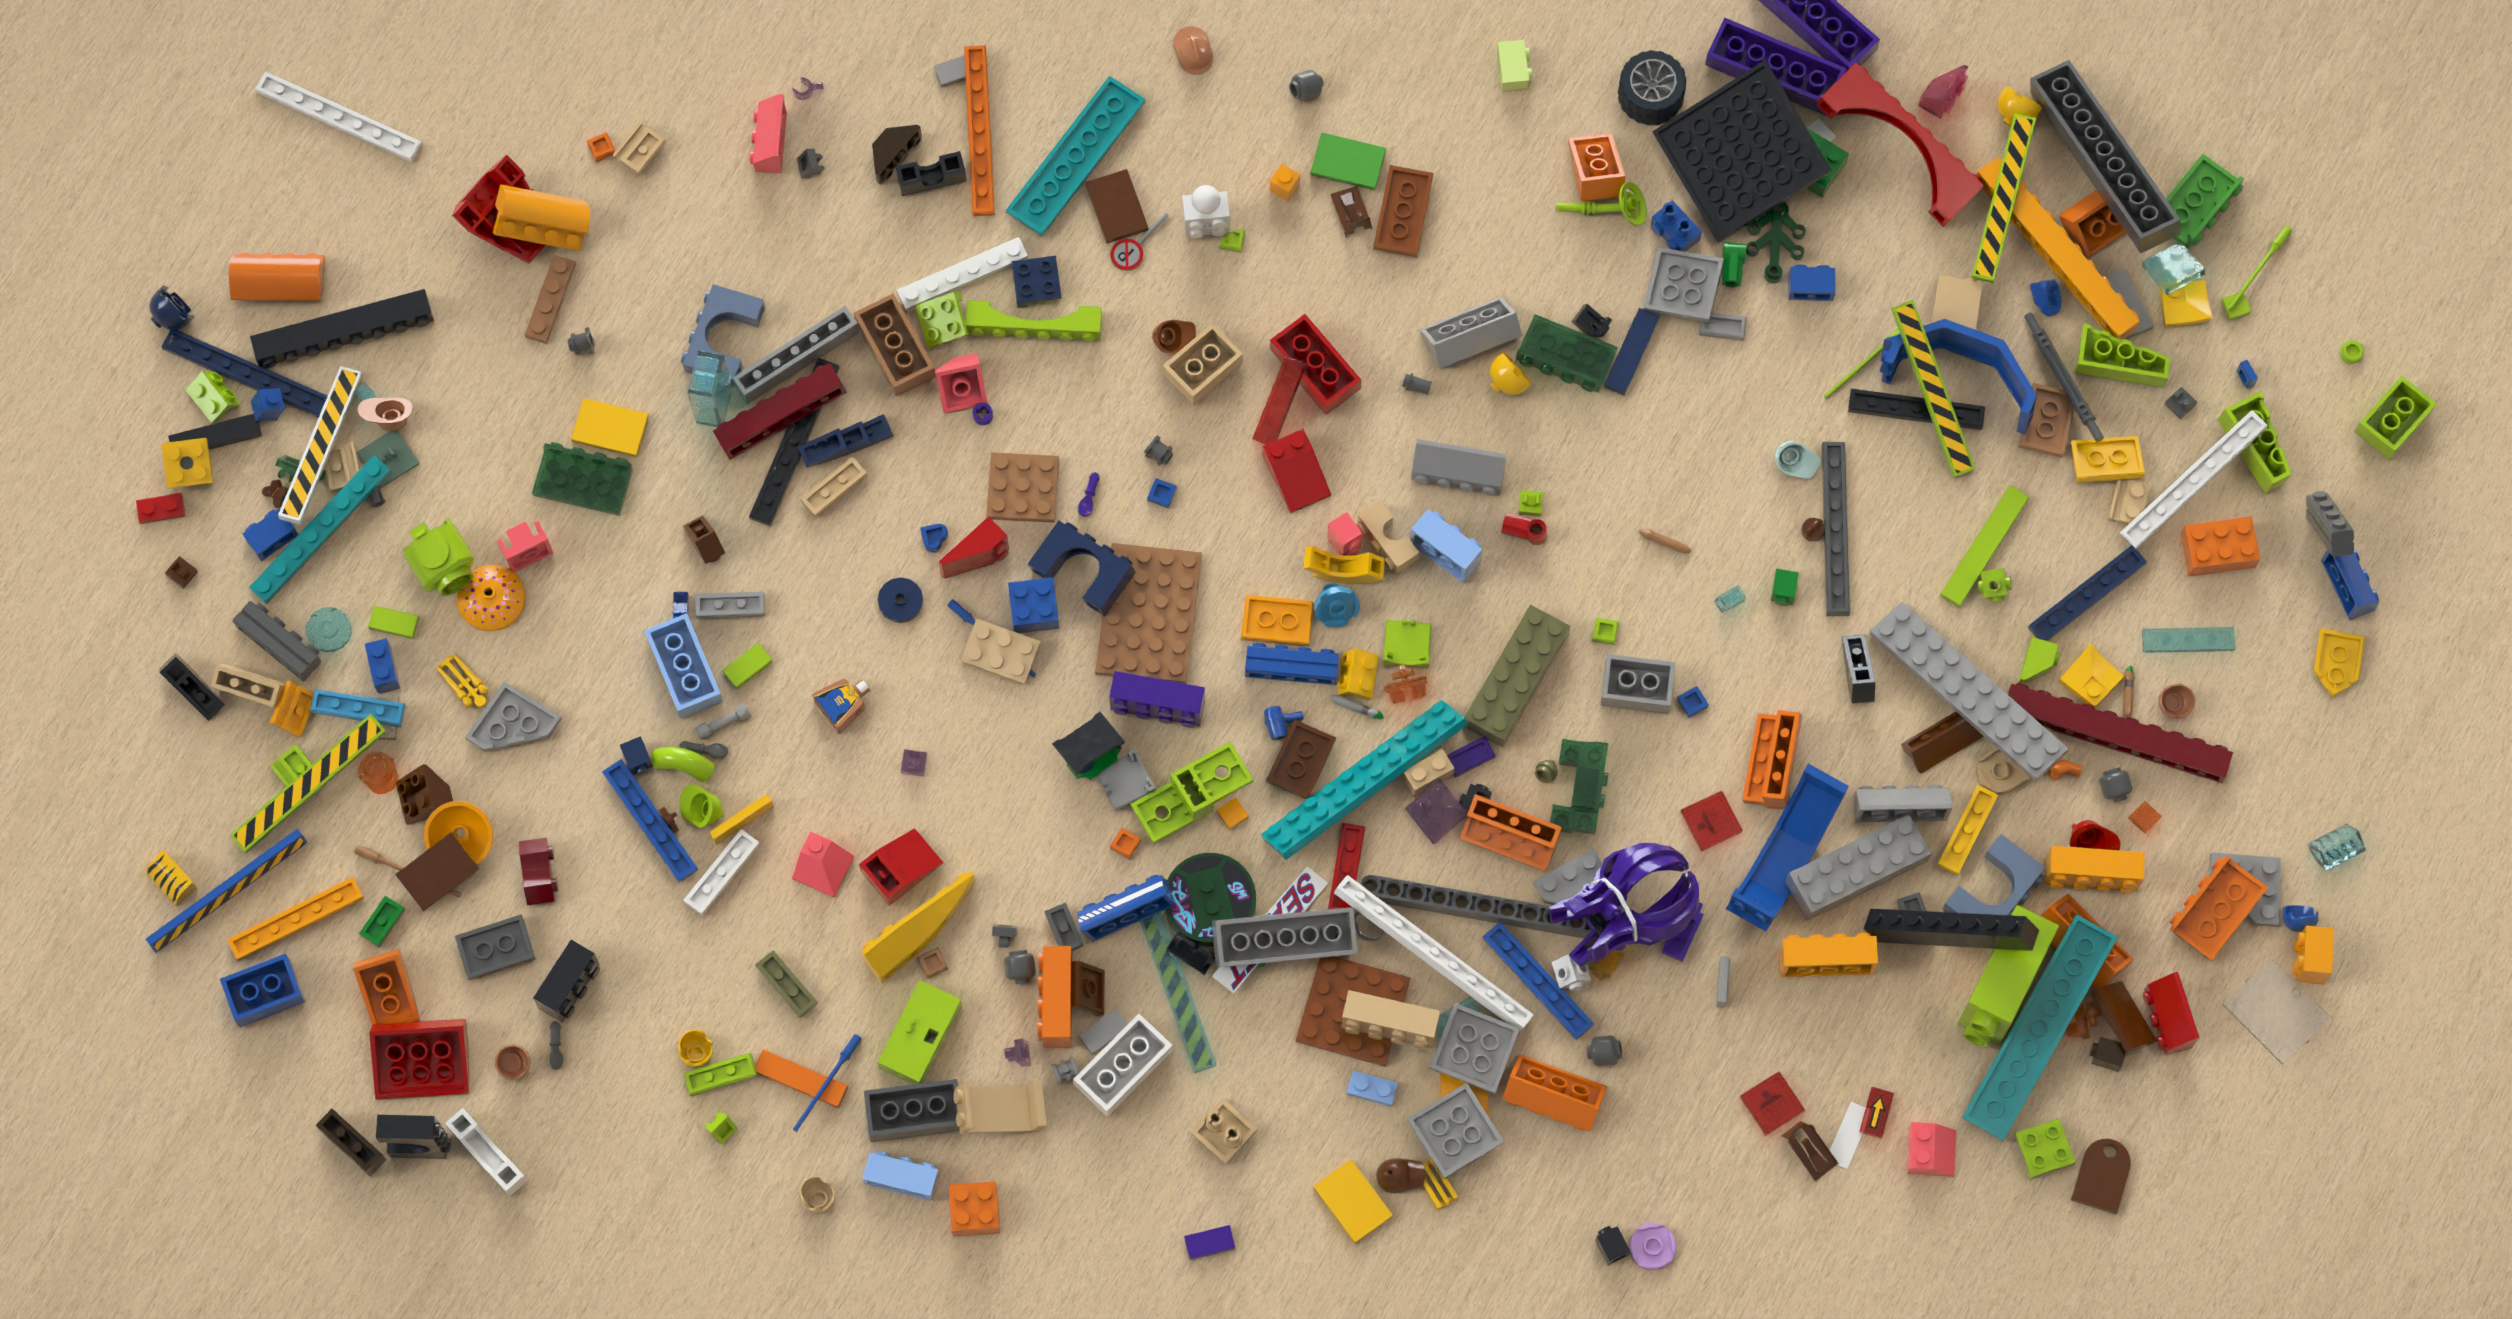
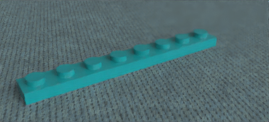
M373 455L249 588L267 604L392 471Z

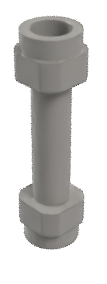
M746 704L735 707L734 712L714 722L700 724L696 727V731L701 740L707 739L712 736V732L739 719L742 722L751 715Z

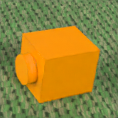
M1284 164L1280 165L1270 179V191L1287 202L1300 186V174Z

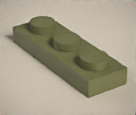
M774 950L755 964L756 968L799 1018L818 1004L816 999Z

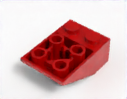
M914 828L876 850L862 861L859 867L862 874L890 906L944 862Z

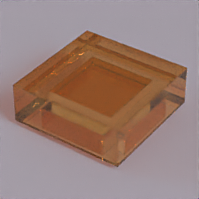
M2144 801L2128 819L2146 834L2162 816Z

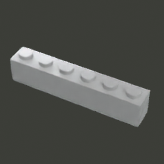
M846 306L842 307L732 378L734 387L745 403L749 404L858 334L857 321Z

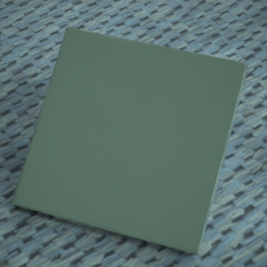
M397 430L386 433L357 452L365 464L375 455L392 471L381 482V488L420 464Z

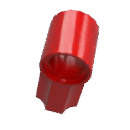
M1509 513L1506 514L1501 533L1528 540L1533 545H1540L1547 539V527L1542 520H1531ZM1536 528L1543 531L1537 536L1531 533Z

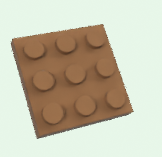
M991 452L986 517L989 516L992 520L1055 523L1059 456Z

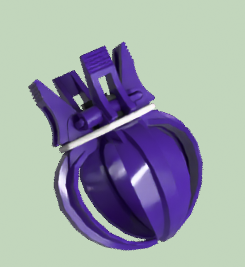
M1639 843L1613 852L1605 858L1602 866L1597 870L1593 882L1585 884L1582 890L1575 896L1549 907L1551 923L1585 917L1589 918L1587 924L1592 931L1569 954V957L1582 967L1588 962L1593 961L1596 963V961L1607 957L1613 950H1624L1628 944L1650 946L1678 936L1687 928L1699 905V884L1691 871L1683 873L1671 890L1643 913H1637L1629 909L1626 900L1627 894L1632 887L1652 872L1667 870L1683 872L1688 870L1689 864L1685 857L1671 846L1659 845L1657 843ZM1620 905L1623 906L1625 910L1624 912H1622L1621 908L1619 907Z

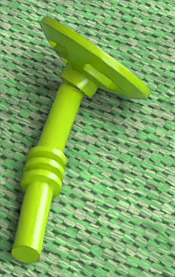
M1626 182L1621 186L1619 192L1620 203L1595 204V202H1592L1590 204V202H1587L1585 204L1582 201L1581 204L1556 203L1555 206L1556 212H1581V215L1585 213L1586 215L1590 213L1594 215L1595 213L1623 212L1627 221L1634 226L1643 224L1647 215L1646 201L1643 193L1633 182ZM1626 189L1631 190L1633 194L1631 192H1626ZM1638 206H1639V215L1636 213V210H1637Z

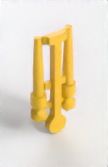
M456 654L442 661L436 669L454 690L458 699L463 701V704L469 708L473 705V701L469 697L473 696L477 707H485L487 700L483 695H486L489 689L483 685L482 680L476 677ZM453 660L458 663L468 678L464 679L451 664ZM447 666L461 682L458 686L445 673L444 667ZM471 681L472 684L475 686L474 689L468 684ZM465 687L469 691V693L466 694L465 691L461 689Z

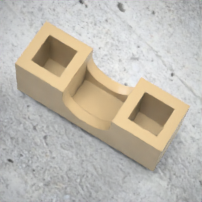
M1381 500L1358 514L1357 527L1363 535L1367 534L1371 539L1370 544L1377 553L1380 551L1383 555L1385 565L1389 570L1393 569L1398 574L1419 560L1420 552L1407 535L1399 540H1390L1384 535L1383 532L1393 525V516Z

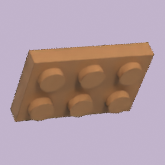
M2033 383L2032 388L2037 395L2034 414L2025 435L2021 433L2018 447L2063 458L2074 407L2064 390Z

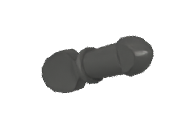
M682 741L679 744L681 748H686L701 755L706 753L714 758H724L728 754V749L720 743H714L707 747L704 746V743L697 744L688 741Z
M554 1021L549 1028L551 1029V1042L549 1043L551 1046L550 1065L552 1069L558 1070L562 1067L564 1060L559 1050V1046H561V1025L559 1022Z

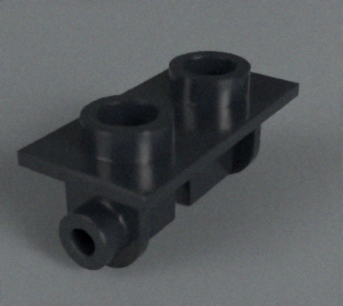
M1176 932L1166 950L1205 975L1215 961L1213 953L1210 954L1186 938L1185 934Z

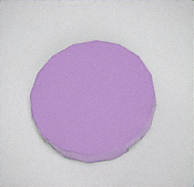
M1647 1223L1640 1226L1630 1239L1629 1249L1631 1257L1638 1266L1646 1270L1665 1268L1672 1262L1676 1253V1240L1673 1233L1659 1223Z

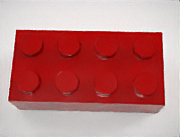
M1306 314L1270 339V350L1325 415L1361 389V378Z

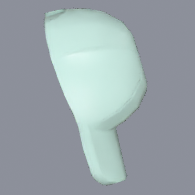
M1784 442L1775 451V463L1778 469L1787 475L1810 479L1820 465V457L1798 442Z

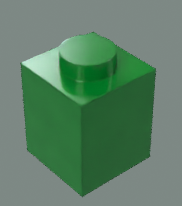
M1776 568L1770 601L1780 606L1793 605L1799 572Z

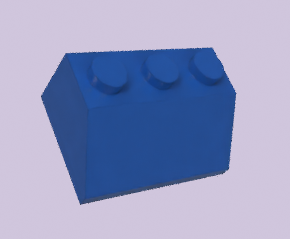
M2327 549L2321 562L2349 620L2375 611L2379 604V597L2374 589L2372 590L2369 585L2368 573L2365 569L2362 570L2357 551L2354 549V553L2351 555L2334 557Z

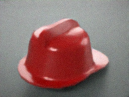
M2084 820L2072 825L2070 847L2117 851L2121 848L2120 839L2117 834L2092 820Z

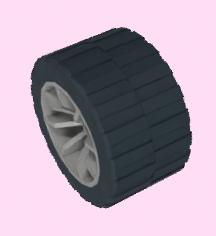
M1648 50L1631 57L1625 63L1620 75L1618 100L1622 110L1629 118L1634 119L1635 122L1645 125H1659L1669 121L1672 117H1675L1683 104L1687 82L1685 71L1678 60L1662 51Z

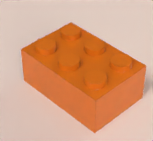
M2252 516L2185 525L2180 534L2189 576L2256 568L2260 561Z

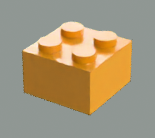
M2306 926L2302 932H2299L2298 938L2294 939L2293 951L2297 952V961L2294 960L2292 966V974L2296 975L2295 982L2324 985L2331 976L2334 928Z

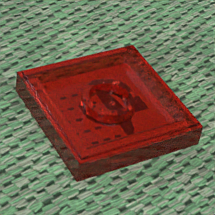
M1722 791L1680 811L1701 852L1743 832Z
M1780 1072L1775 1073L1740 1095V1099L1765 1136L1805 1112L1804 1107Z

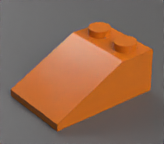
M1612 133L1568 138L1580 200L1592 201L1619 197L1620 188L1625 183V173Z
M400 948L354 963L353 970L372 1025L413 1022L420 1019Z

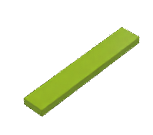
M2011 485L2008 487L1940 594L1941 597L1958 607L1961 606L1980 576L1981 571L1984 570L2029 499L2028 495Z

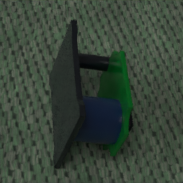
M1100 711L1094 715L1093 719L1063 739L1056 740L1052 745L1067 762V767L1077 779L1085 777L1091 780L1119 761L1117 756L1122 749L1121 745L1125 741Z

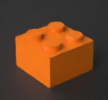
M996 1181L949 1185L951 1231L953 1237L1000 1233Z

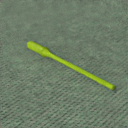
M2284 226L2276 239L2271 242L2270 251L2233 299L2227 310H2232L2271 255L2281 249L2282 244L2292 232L2290 227Z
M1899 329L1886 338L1900 334ZM1883 345L1830 389L1824 397L1827 399L1883 350Z

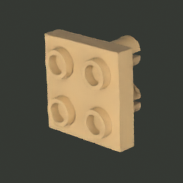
M1222 1098L1191 1131V1135L1226 1165L1257 1132V1129Z

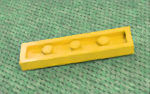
M1977 785L1937 866L1958 876L1998 794Z

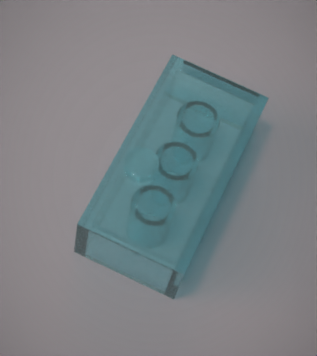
M698 350L688 388V396L696 423L717 427L725 421L733 388L731 372L728 370L725 355Z

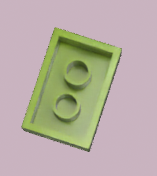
M2401 375L2361 420L2354 432L2390 460L2432 413L2437 403Z

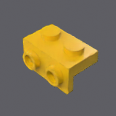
M1358 648L1345 651L1341 658V674L1337 682L1338 695L1350 694L1366 700L1372 699L1379 655Z

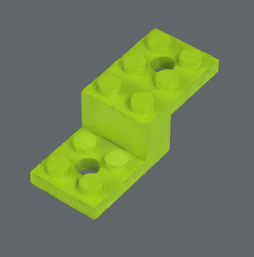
M1230 741L1171 773V782L1131 803V808L1154 845L1214 812L1213 804L1253 783V778ZM1220 767L1226 768L1229 772L1224 778H1220L1215 774L1216 770ZM1159 808H1165L1169 814L1166 818L1161 819L1156 816V811Z

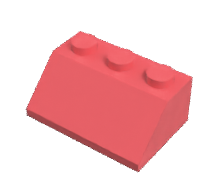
M783 94L759 101L758 110H754L753 120L754 123H757L756 130H752V143H755L754 151H750V164L754 165L755 172L782 173L787 117Z

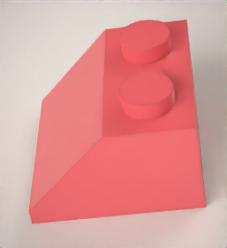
M1911 1122L1908 1132L1907 1174L1954 1177L1956 1130L1936 1123Z

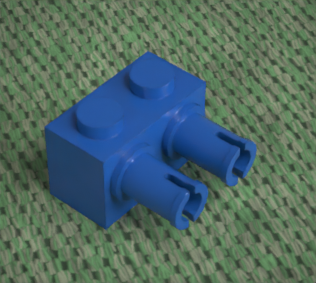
M1673 200L1665 203L1663 208L1652 216V230L1656 235L1662 236L1666 240L1669 249L1686 252L1701 239L1702 231Z

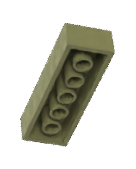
M1530 604L1464 718L1468 723L1465 728L1482 737L1485 736L1487 740L1503 748L1568 637L1570 625Z

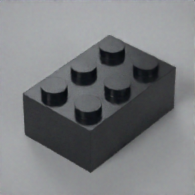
M570 940L533 997L538 1009L562 1023L565 1018H570L575 1009L573 1005L578 998H583L587 991L586 985L590 979H595L600 971V964L595 953Z

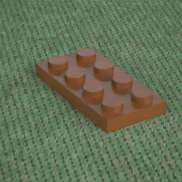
M1390 165L1373 245L1374 250L1417 257L1434 173Z

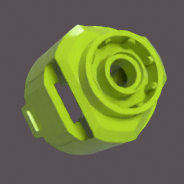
M449 518L444 521L443 525L432 530L423 522L409 531L414 542L403 548V556L425 591H438L440 596H448L458 592L472 581L474 574L471 571V566L474 558L470 548Z

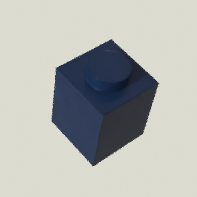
M641 736L620 744L632 775L645 774L650 770L649 768L653 767Z

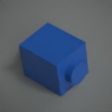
M280 388L258 390L251 400L256 422L277 420L285 409Z

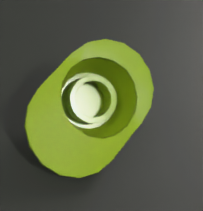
M695 784L687 785L680 795L679 806L682 816L699 828H703L706 825L716 823L719 818L725 816V813L721 811V801L717 796L710 794Z

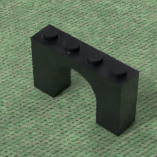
M377 1114L376 1139L379 1143H387V1154L390 1158L446 1159L447 1152L451 1151V1138H448V1134L445 1133L444 1128H442L441 1123L438 1122L435 1116Z

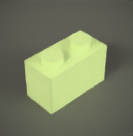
M1524 40L1498 42L1497 57L1502 92L1528 89L1529 81H1532V69L1527 68V61H1530L1529 47L1525 48Z

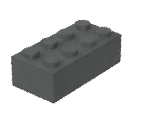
M952 1079L865 1090L864 1096L870 1141L877 1142L960 1131V1127L956 1123L957 1104L954 1102V1091L959 1086L958 1080Z

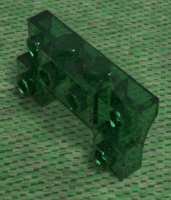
M1562 739L1559 765L1577 768L1571 807L1552 805L1550 823L1561 826V832L1572 833V831L1595 834L1599 808H1604L1605 795L1601 794L1602 786L1607 787L1609 773L1604 772L1608 743Z

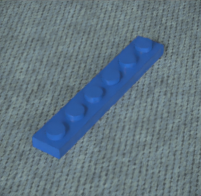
M622 759L602 771L677 881L680 883L698 871L697 866Z
M1501 922L1483 936L1482 939L1575 1040L1579 1039L1594 1025L1588 1016L1562 988H1559V985Z

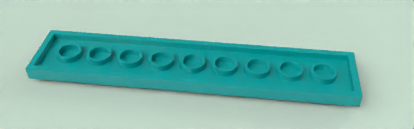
M1443 700L1439 701L1402 730L1396 732L1394 736L1380 744L1367 756L1361 758L1355 765L1342 772L1340 776L1325 785L1320 791L1306 799L1293 811L1287 813L1281 820L1271 825L1261 834L1262 838L1287 860L1467 726L1466 719Z
M2076 914L1962 1117L1963 1119L2004 1141L2118 939L2117 936Z

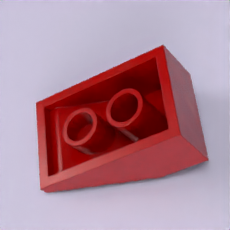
M1304 429L1262 446V456L1290 514L1331 496L1324 474Z
M988 516L939 561L941 576L946 579L992 565L997 560H1003L1009 553L1007 534Z

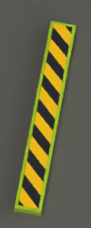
M2014 113L1972 279L1990 283L1995 281L2036 123L2035 117Z
M1914 300L1892 307L1893 316L1952 476L1956 477L1975 470Z
M372 714L367 716L230 836L245 853L250 851L387 731Z

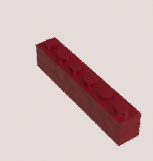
M831 364L822 365L816 368L810 375L797 379L791 386L779 389L770 398L760 400L751 409L741 411L732 420L722 422L713 430V433L729 460L847 392Z

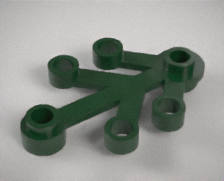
M1785 202L1777 206L1782 209L1781 212H1776L1772 209L1759 220L1748 224L1747 227L1748 233L1756 236L1760 233L1761 228L1772 221V229L1757 241L1749 242L1746 247V253L1754 257L1758 255L1760 249L1771 241L1770 264L1765 268L1764 278L1769 283L1779 282L1783 274V270L1779 266L1780 242L1790 252L1792 259L1800 260L1804 256V248L1800 245H1795L1781 230L1782 221L1792 231L1793 238L1797 240L1802 239L1806 232L1803 225L1796 224L1788 215L1789 207ZM1757 226L1758 230L1753 231L1750 227ZM1800 229L1803 233L1798 235L1795 233V230ZM1754 246L1757 250L1752 252L1749 250V247ZM1799 250L1801 255H1795L1793 251ZM1776 269L1778 273L1772 274L1770 270Z

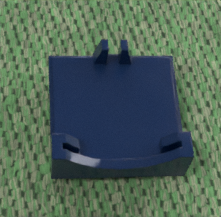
M1056 255L1012 261L1018 308L1026 307V303L1062 299Z

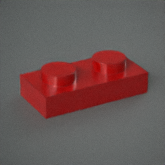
M182 493L136 500L140 524L185 517Z

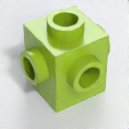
M1999 568L1981 571L1982 581H1978L1980 595L1984 594V598H1990L1991 602L2003 601L2004 596L2009 595V590H2012L2011 577L2006 576V569ZM1996 581L1998 588L1994 590L1992 584Z

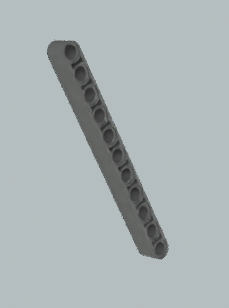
M1367 875L1360 883L1363 887L1367 884H1374L1377 889L1371 893L1385 904L1492 923L1501 922L1504 925L1583 939L1592 931L1587 924L1588 917L1573 919L1579 920L1582 923L1580 928H1573L1570 925L1572 920L1561 921L1557 924L1549 923L1547 918L1550 916L1549 907L1552 906L1376 875ZM1389 888H1396L1400 893L1396 896H1391L1387 893V890ZM1412 892H1419L1422 898L1414 900L1410 897V894ZM1435 896H1442L1445 902L1436 904L1433 898ZM1458 900H1465L1468 906L1459 908L1456 902ZM1488 904L1491 909L1488 912H1482L1478 906ZM1503 908H1510L1514 913L1511 916H1505L1501 910ZM1526 912H1533L1536 918L1528 920L1524 914Z

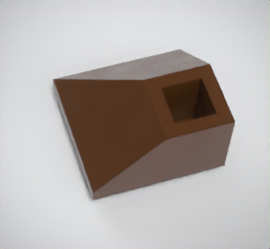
M425 764L396 781L406 825L427 820L431 813L439 806L453 801L450 786Z

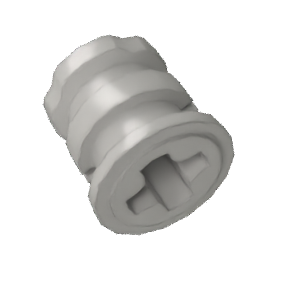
M1072 1056L1066 1062L1062 1060L1058 1065L1055 1063L1051 1064L1058 1084L1062 1083L1064 1079H1067V1081L1071 1080L1072 1076L1079 1074Z

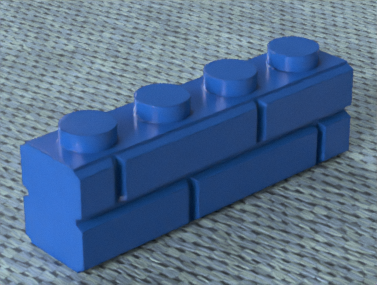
M1253 643L1252 646H1247L1245 677L1336 685L1339 654L1334 653L1331 649H1322L1321 652H1314L1308 647H1299L1298 650H1292L1286 645H1276L1275 648L1266 647L1263 643Z

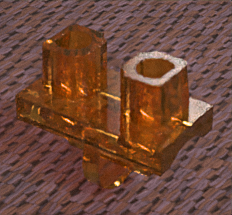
M1403 664L1398 665L1399 672L1391 674L1393 680L1401 678V681L1384 685L1385 692L1389 693L1393 704L1404 702L1405 698L1402 689L1410 687L1413 699L1426 696V676L1407 679L1408 676L1415 675L1413 668L1405 670Z
M2082 1001L2075 1013L2076 1022H2071L2066 1029L2067 1036L2081 1037L2083 1039L2091 1038L2087 1019H2089L2090 1026H2096V1018L2102 1015L2101 1010H2094L2093 1003L2089 1002L2086 1003L2087 1011H2085L2084 1001Z

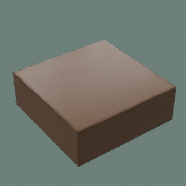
M938 947L917 957L927 979L948 970V966Z

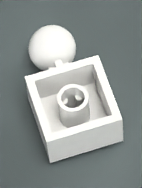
M1202 185L1192 195L1182 196L1186 237L1197 239L1204 235L1223 236L1226 233H1230L1227 191L1218 192L1210 185Z

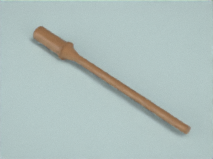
M357 845L355 848V854L371 860L375 864H385L399 871L403 869V867L386 860L381 856V853H375L360 845ZM453 889L448 892L457 897L461 896L460 892Z

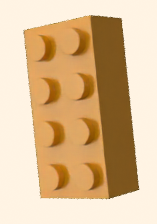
M2051 846L2045 857L2044 884L2050 885L2051 888L2055 889L2071 886L2075 890L2097 888L2099 892L2120 890V893L2132 894L2138 890L2144 880L2145 853Z
M1869 933L1856 934V937H1847V934H1835L1833 937L1815 934L1811 935L1810 938L1789 935L1786 939L1782 940L1779 948L1780 977L1873 975L1878 965L1876 936H1870Z

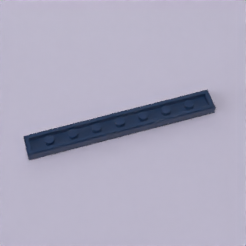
M170 330L161 346L167 352L256 391L280 388L284 403L318 418L328 397L323 393L178 330Z

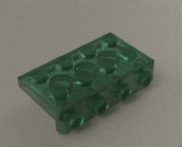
M1535 314L1520 349L1516 353V360L1525 367L1533 366L1538 368L1545 375L1553 374L1558 376L1565 383H1575L1588 392L1595 391L1599 393L1618 347Z
M556 442L544 444L543 457L532 490L533 496L620 516L633 473L632 465L627 459L621 457L612 459L599 452L590 454L578 447L569 449Z

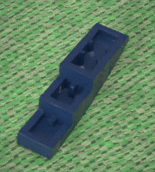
M883 414L865 423L860 421L843 430L838 428L798 448L808 468L852 454L894 435Z

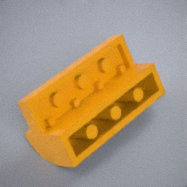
M500 184L495 203L498 215L493 229L494 235L575 251L581 250L585 233L588 234L590 225V208L586 201Z

